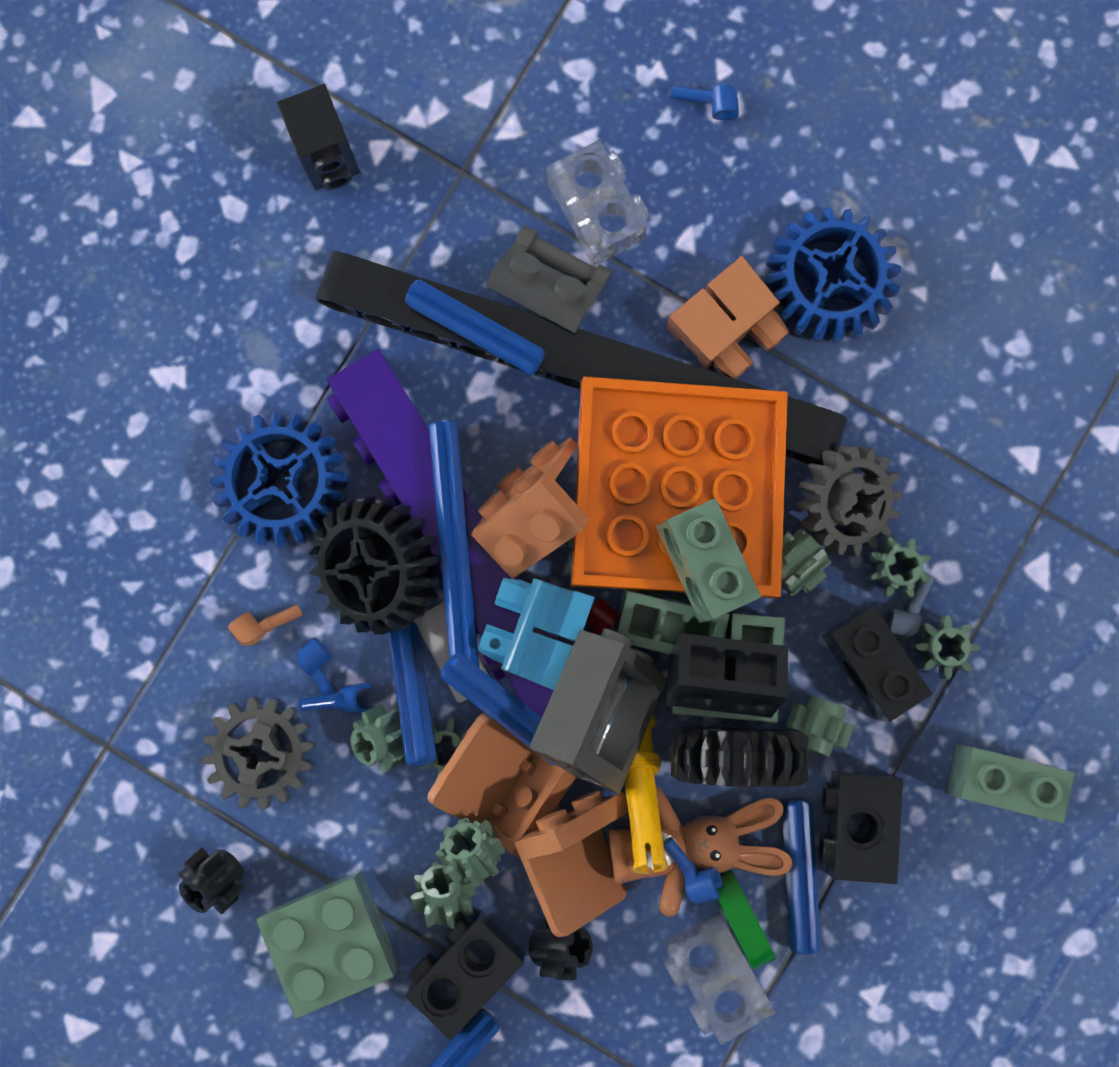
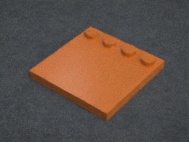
M583 377L580 390L575 503L590 518V521L582 532L573 537L571 586L686 593L656 527L667 519L716 498L761 598L781 597L788 392Z

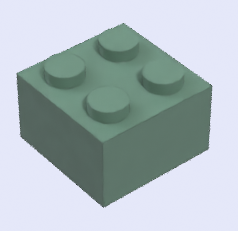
M362 870L270 908L256 919L295 1019L393 978L400 966Z

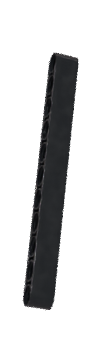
M331 252L315 297L318 303L333 310L520 370L410 308L405 301L406 294L416 280H422L543 348L545 358L534 375L581 390V380L583 377L767 390L582 329H578L574 333L545 317L343 252ZM788 396L786 457L809 465L812 463L823 466L822 452L825 450L838 452L848 419L832 410Z

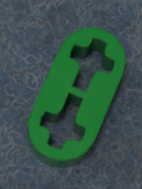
M729 870L721 874L723 885L722 888L717 889L720 895L717 901L752 970H755L775 960L776 957L733 871Z

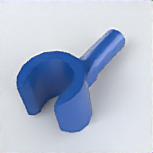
M720 84L714 86L711 90L672 86L671 98L712 104V117L716 120H733L739 115L737 91L730 84Z
M312 638L299 650L297 662L316 682L323 696L334 694L335 691L326 673L321 669L332 656L317 638Z
M368 683L349 684L342 687L339 693L299 698L300 711L340 708L346 714H362V712L374 706L360 707L357 704L356 695L359 690L372 689L373 687Z
M672 837L667 838L663 842L664 849L685 876V888L688 898L695 903L719 899L720 895L717 889L722 888L723 885L719 871L715 867L698 871L695 864L689 860Z

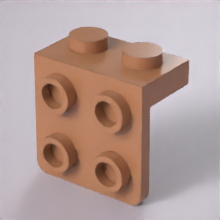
M569 437L558 446L553 441L547 443L531 458L530 462L533 465L525 471H522L518 466L512 469L496 485L499 491L491 496L478 510L482 519L472 531L471 536L511 579L582 532L590 521V518L555 481L578 446L572 437Z
M482 713L468 729L449 762L438 775L436 782L428 793L427 799L436 808L459 819L467 817L472 824L475 820L480 824L487 820L496 831L494 838H498L509 853L520 858L514 842L538 829L536 821L554 812L576 777L562 768L548 763L490 716Z
M600 790L585 794L571 802L574 809L568 812L562 809L542 817L536 821L538 829L514 842L551 932L556 937L570 935L626 897L627 890L625 884H615L610 849L601 830L604 826L628 813L627 799L624 792L602 797Z

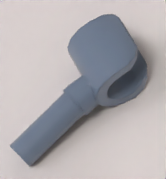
M927 575L931 579L929 583L917 585L914 597L908 603L906 611L895 608L890 610L886 624L897 639L906 640L918 632L921 625V615L919 614L922 609L921 606L934 581V578L930 575Z

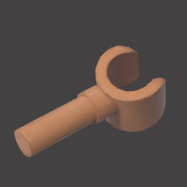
M295 605L267 617L259 623L251 612L248 611L231 622L228 628L241 645L252 646L259 642L267 632L272 631L273 628L299 618L303 614L299 605Z

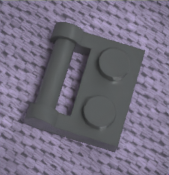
M524 225L515 242L492 269L486 287L576 333L602 295L613 271L601 264L596 268L538 238V231Z

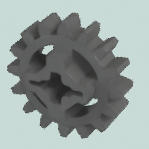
M839 445L838 452L825 450L822 452L823 466L812 463L808 466L810 473L814 476L811 483L800 482L799 488L808 492L807 499L796 503L797 509L808 512V516L800 523L801 528L814 531L812 537L819 545L824 546L826 551L842 556L844 553L861 556L862 547L871 550L878 548L876 539L878 534L887 537L891 535L892 532L886 524L888 519H899L900 513L892 508L893 501L903 498V492L892 490V485L900 476L897 472L886 470L890 460L887 457L875 455V449ZM852 468H859L865 476L854 473ZM838 524L839 526L846 527L848 532L841 533L834 526Z
M252 697L248 698L247 711H244L243 707L238 703H232L228 706L231 719L228 720L219 716L212 720L215 727L220 731L218 735L204 736L203 742L213 746L214 749L213 754L206 755L201 760L203 764L215 765L216 771L207 779L209 784L219 781L224 782L225 787L220 797L225 800L238 793L240 794L239 807H249L253 799L257 798L260 809H267L271 807L273 794L281 803H284L291 799L287 788L289 785L296 789H302L306 785V782L299 773L301 770L314 769L315 763L305 758V752L317 746L316 742L303 740L302 734L311 727L309 722L297 725L293 722L298 709L289 707L281 713L278 712L280 707L279 699L270 698L265 708H262L259 698ZM257 718V722L253 724L250 733L245 736L232 735L242 723ZM280 727L288 735L292 749L286 748L279 737ZM263 741L262 749L269 752L270 756L277 758L267 759L256 764L257 756L250 753V750L241 747L260 744ZM228 757H232L240 771L239 777L232 771ZM273 769L287 771L275 784L261 787L269 771Z

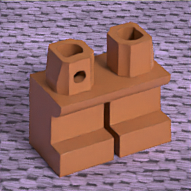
M743 256L739 257L708 283L706 289L702 288L671 314L666 325V329L678 342L682 340L697 356L699 363L705 370L713 366L721 375L733 379L739 378L754 363L738 345L746 336L750 334L763 350L768 353L784 340L789 333L782 319L775 312L780 302Z

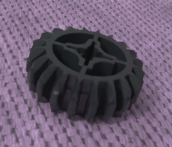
M365 496L358 498L357 501L344 502L340 507H337V511L331 512L327 517L323 518L325 527L319 528L313 534L319 545L315 546L308 554L318 561V566L314 567L309 574L318 576L322 584L315 593L326 594L329 598L326 611L335 612L340 610V624L350 625L355 623L357 633H367L372 630L375 635H384L394 630L400 631L410 626L411 622L422 618L428 612L426 605L433 603L434 599L438 597L432 586L439 584L442 576L433 570V565L439 563L441 556L432 554L429 546L433 544L437 537L431 535L424 536L421 530L426 519L417 517L410 520L411 505L401 504L396 506L394 498L382 497L377 499L376 496Z
M681 727L672 732L668 762H671V776L685 783L726 787H794L808 781V771L811 768V750H809L808 736L801 731L736 727Z

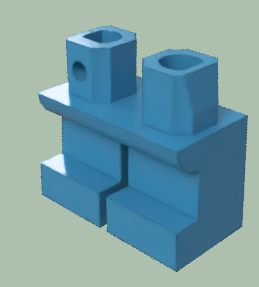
M503 578L494 604L521 615L514 634L487 624L478 646V651L494 661L503 663L501 669L554 690L573 646L534 633L533 630L537 628L575 642L580 629H584L595 597L561 588L533 578L532 584L522 580Z

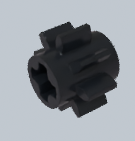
M200 848L183 863L185 868L179 873V877L183 879L179 884V892L186 904L199 913H206L214 906L220 914H223L239 899L238 894L245 889L244 885L239 882L244 876L241 864L231 853L221 849L216 850L209 856L203 848Z
M545 918V927L532 929L528 946L530 958L535 965L541 967L540 977H554L556 980H576V968L588 966L593 952L591 936L586 929L581 927L568 936L556 937L551 932Z

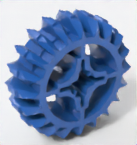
M831 207L825 208L822 212L820 221L810 211L803 216L802 226L795 222L789 223L785 229L788 238L778 236L773 243V248L778 254L769 255L766 260V266L775 272L768 274L764 283L770 288H778L779 290L775 291L773 295L780 302L779 305L785 303L787 306L779 315L783 322H786L792 316H795L799 321L794 328V332L798 335H801L807 326L813 327L812 339L814 342H820L826 330H829L831 340L836 344L844 339L845 330L853 339H858L863 335V325L871 330L875 329L880 324L878 314L887 315L893 308L888 298L895 297L900 290V286L890 279L897 277L901 273V266L895 263H887L896 254V246L881 247L880 242L886 236L885 229L877 230L873 235L867 231L871 223L870 216L861 219L858 225L852 223L853 213L851 208L844 210L839 220L835 219V214ZM823 241L843 244L839 250L833 253H825L817 248L810 251L806 248L811 244ZM856 253L862 258L867 267L870 286L864 283L866 278L860 275L854 267ZM840 259L843 260L838 270L839 275L837 276L836 283H831L825 293H822L821 290L827 281L825 278L830 268L834 269ZM794 265L801 268L800 274L810 281L812 293L809 300L804 297L797 286L794 276ZM832 298H840L848 303L854 300L861 304L854 309L840 312L821 309L824 303Z
M277 411L273 412L271 427H268L264 418L256 415L253 417L254 432L250 433L248 429L239 424L235 427L236 434L241 438L236 445L228 439L222 441L221 446L231 452L228 459L222 457H215L213 459V465L225 470L224 475L211 477L210 484L216 488H225L226 490L213 498V502L218 507L232 505L225 512L222 519L229 525L241 520L237 534L243 538L250 536L256 529V544L266 546L273 533L276 547L286 548L288 533L291 532L296 543L303 545L307 542L304 528L308 526L311 531L317 532L319 528L323 527L317 519L322 514L327 517L329 513L334 512L333 509L327 507L330 500L338 503L346 501V495L338 490H334L333 486L334 484L347 483L349 476L345 472L332 470L341 466L346 459L342 453L328 454L334 448L336 440L331 435L318 440L322 427L317 422H312L303 431L304 418L300 414L295 413L290 418L286 427L284 415ZM289 441L301 444L308 449L300 455L293 453L285 459H275L264 447L275 442ZM252 459L257 467V477L255 482L247 488L249 494L244 497L242 489L243 474L247 463ZM267 463L284 474L290 473V477L285 479L289 481L286 487L293 495V498L275 486L270 487V483L275 481L271 479L273 472ZM317 463L318 485L312 500L308 504L302 493L301 485L303 479L311 472L310 466ZM276 500H284L296 515L282 520H267L258 517L253 510L261 504L267 506Z

